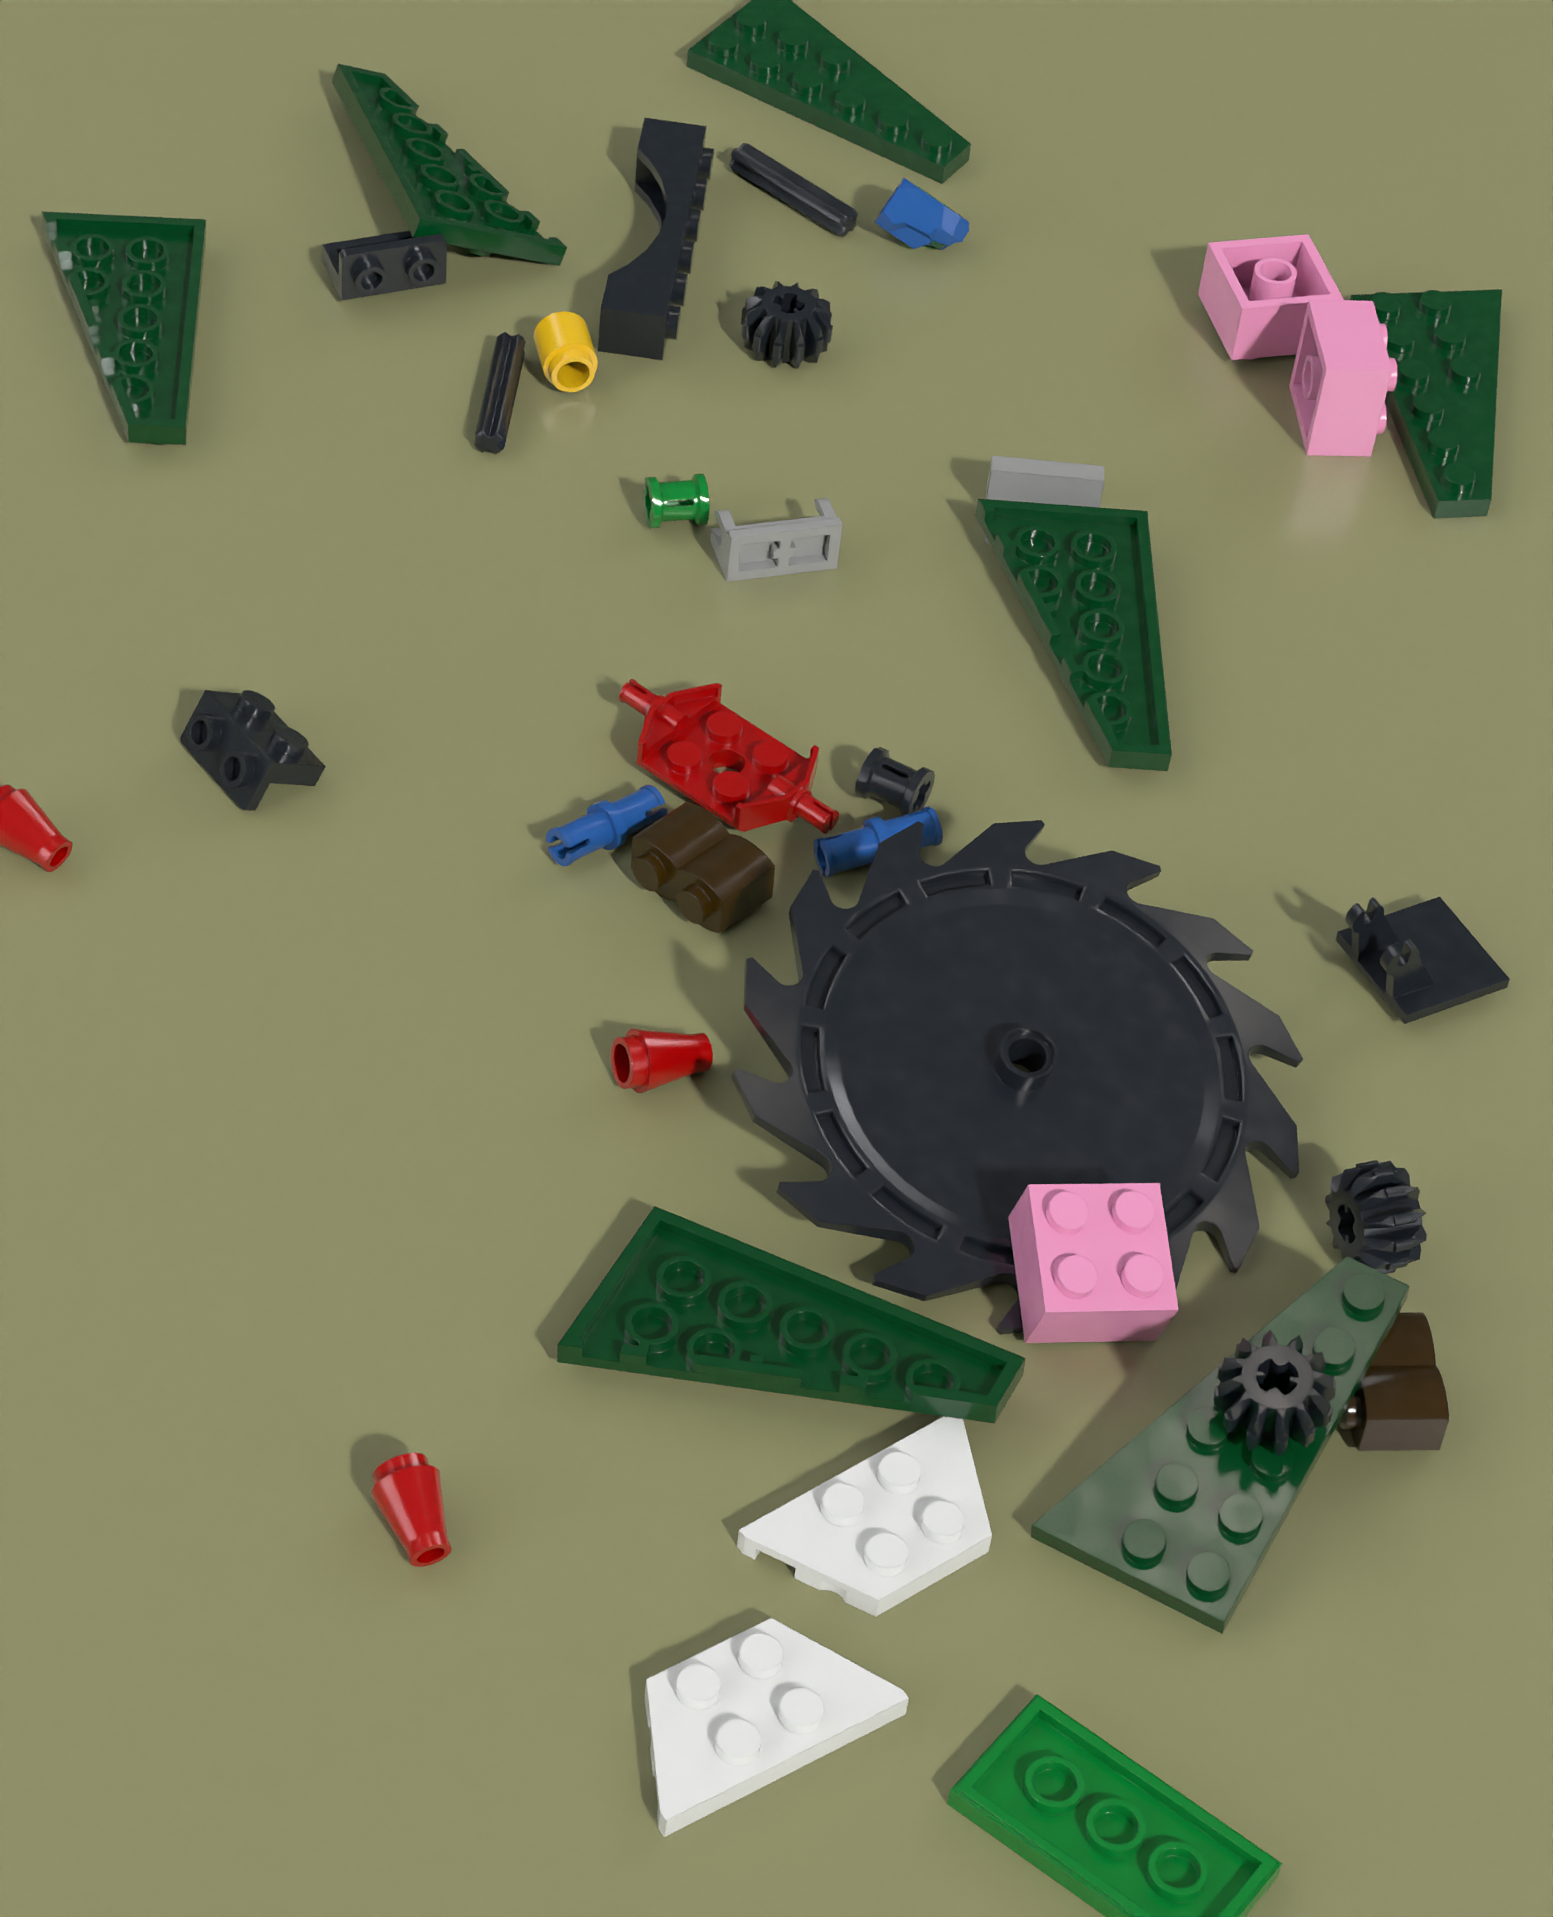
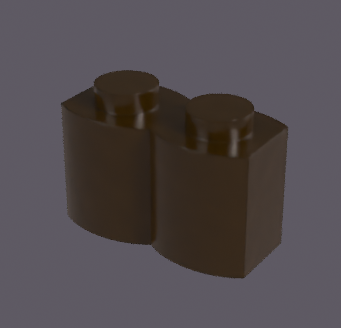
M685 802L633 837L631 869L639 884L648 891H655L661 897L676 901L681 913L687 920L694 924H699L709 931L722 933L773 896L775 865L770 858L749 840L735 834H730L715 816L696 804Z
M1423 1312L1398 1314L1339 1421L1342 1429L1351 1430L1352 1438L1358 1451L1440 1450L1449 1422V1410L1444 1382L1436 1366L1431 1329Z

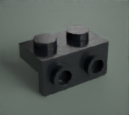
M410 230L327 243L323 244V264L342 301L446 284L447 241L442 234L414 238Z
M205 690L180 740L185 748L242 810L255 811L270 783L303 786L316 785L326 766L308 748V740L298 731L289 728L274 712L275 706L267 697L251 690H244L242 693Z

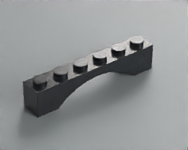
M644 118L637 149L634 191L649 206L658 221L660 232L642 254L626 266L608 274L600 311L599 352L663 360L667 339L677 340L681 307H684L688 274H691L695 242L698 241L701 211H704L708 180L711 179L714 148L705 147L707 126Z

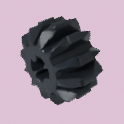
M775 281L772 289L764 286L756 287L754 296L746 298L745 307L742 308L741 336L743 338V347L754 351L755 360H772L775 368L782 363H789L796 369L799 368L802 361L817 363L820 353L827 351L828 343L832 339L833 325H831L832 313L830 311V302L819 298L818 289H800L798 282L793 286H784L779 281Z
M1377 1160L1357 1163L1356 1167L1345 1169L1342 1174L1332 1177L1330 1184L1331 1193L1325 1197V1203L1330 1211V1219L1326 1224L1332 1229V1246L1336 1249H1341L1342 1260L1348 1256L1384 1274L1394 1273L1396 1269L1406 1267L1408 1263L1420 1260V1244L1427 1240V1233L1422 1226V1216L1426 1212L1420 1208L1418 1201L1420 1190L1418 1187L1410 1185V1175L1405 1168H1396L1391 1161L1378 1163Z
M1269 1330L1263 1335L1261 1348L1242 1338L1240 1343L1236 1345L1235 1358L1224 1357V1360L1221 1361L1218 1367L1217 1379L1220 1381V1384L1215 1387L1214 1405L1216 1409L1225 1411L1223 1426L1227 1434L1247 1430L1245 1444L1248 1446L1249 1451L1260 1445L1262 1439L1272 1442V1447L1279 1457L1287 1450L1288 1438L1307 1448L1314 1440L1315 1428H1325L1331 1420L1333 1408L1330 1405V1401L1335 1396L1336 1382L1333 1376L1323 1374L1326 1366L1323 1352L1302 1355L1304 1342L1301 1340L1300 1334L1292 1339L1288 1346L1278 1345L1277 1338Z

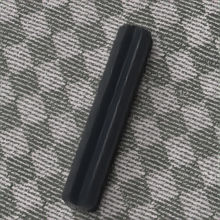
M743 143L739 148L733 149L730 162L732 171L837 236L844 237L849 231L853 232L857 225L858 213L856 209L748 143Z
M504 332L496 338L475 430L476 439L474 445L480 452L489 450L497 454L505 448L525 356L524 348L526 341L520 334L511 336Z

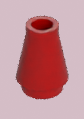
M8 784L0 787V846L37 863L47 872L56 870L70 855L73 847L72 842L61 834L26 789L16 790Z
M630 1029L625 1036L615 1038L611 1047V1067L617 1084L622 1089L632 1088L639 1094L694 1073L709 1071L713 1062L712 1046L705 1033L683 1034Z
M421 1453L402 1454L383 1462L372 1474L375 1485L371 1490V1497L406 1550L410 1564L416 1567H423L443 1560L451 1553L452 1548L447 1537L439 1469L429 1465L427 1457Z

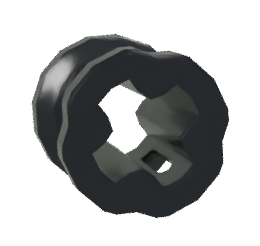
M882 747L874 748L862 765L856 781L855 793L863 799L873 796L899 808L902 816L924 808L933 788L935 774L934 771L925 767L915 770L891 759L888 750Z

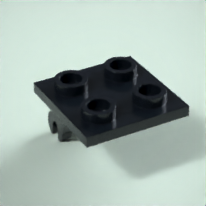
M1440 896L1384 915V908L1372 897L1369 900L1366 912L1359 903H1355L1349 909L1345 918L1349 928L1337 932V943L1404 1024L1505 989L1509 984V977Z

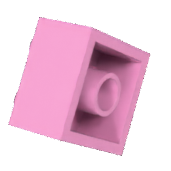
M1309 234L1208 243L1198 295L1231 360H1254L1262 357L1296 355L1308 300H1344Z
M1308 300L1289 385L1306 455L1371 457L1376 434L1382 435L1385 431L1386 406L1384 402L1387 391L1392 392L1395 389L1397 363L1395 358L1388 357L1387 327L1385 324L1379 323L1373 301Z
M1160 1183L1028 1184L1008 1217L1025 1343L1156 1341L1179 1310Z

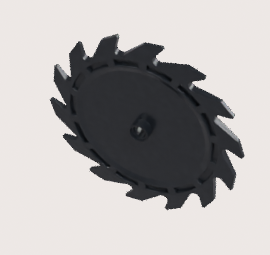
M1042 820L993 823L940 866L928 865L920 857L924 824L918 821L879 843L858 903L848 909L839 908L832 903L820 871H812L789 910L799 983L790 986L781 984L753 957L746 959L744 968L743 1010L786 1072L788 1080L776 1083L739 1068L733 1071L731 1078L755 1124L820 1165L827 1173L828 1178L822 1181L780 1182L776 1193L817 1227L896 1241L908 1249L910 1256L875 1273L871 1279L872 1285L914 1299L928 1301L996 1283H1005L1016 1291L1018 1299L999 1323L996 1330L1000 1335L1023 1332L1008 1217L1028 1184L1160 1183L1175 1289H1177L1192 1235L1196 1231H1206L1215 1237L1229 1271L1237 1273L1260 1228L1245 1152L1257 1150L1263 1153L1290 1179L1296 1178L1299 1174L1297 1125L1252 1064L1249 1055L1261 1054L1295 1068L1301 1064L1303 1058L1279 1015L1212 973L1207 966V962L1249 961L1253 953L1251 948L1214 918L1144 905L1133 901L1127 891L1158 877L1161 872L1159 865L1112 850L1044 865L1031 862L1026 857L1025 851L1043 830L1045 824ZM1013 1063L1024 1066L1030 1073L1019 1070Z

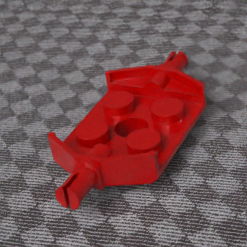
M631 679L629 683L626 682L619 693V701L626 703L644 715V726L638 740L636 764L738 831L745 832L784 820L792 823L800 817L819 829L823 834H827L837 824L839 812L812 796L811 788L817 770L819 747L816 745L811 747L810 757L806 759L721 704L722 685L719 683L670 692L666 696H657L639 684L635 679ZM727 767L732 768L736 771H724L718 773L713 769Z

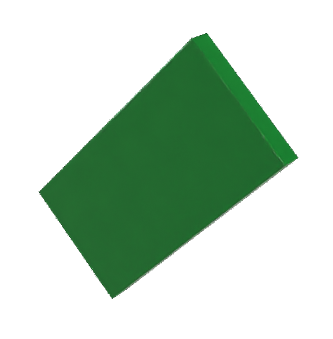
M1038 1694L1029 1701L949 1791L947 1805L1105 1917H1246L1278 1878L1282 1863Z

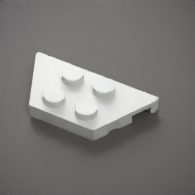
M943 1416L739 1529L737 1548L744 1555L752 1559H756L760 1551L795 1567V1579L818 1590L833 1591L839 1594L845 1603L875 1617L989 1552L992 1532L963 1419Z
M773 1618L647 1678L645 1704L647 1724L651 1731L650 1753L652 1773L656 1780L659 1831L666 1837L905 1715L909 1697L901 1688Z

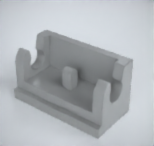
M820 498L814 500L816 510L820 516L740 526L735 525L729 510L715 511V517L720 528L711 529L710 542L726 582L837 569L843 524L840 518H837L829 499Z

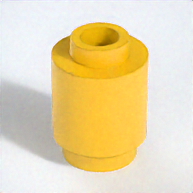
M567 311L552 313L543 318L536 326L533 338L545 378L563 392L583 390L593 381L598 366V359L586 322L578 314Z

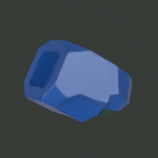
M905 177L898 184L875 220L877 225L913 249L930 245L944 250L954 243L962 242L969 231L968 220Z

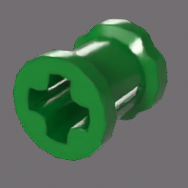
M694 474L691 480L658 482L656 477L645 478L643 501L649 529L659 528L661 522L694 520L697 525H706L708 523L710 512L709 491L704 474Z

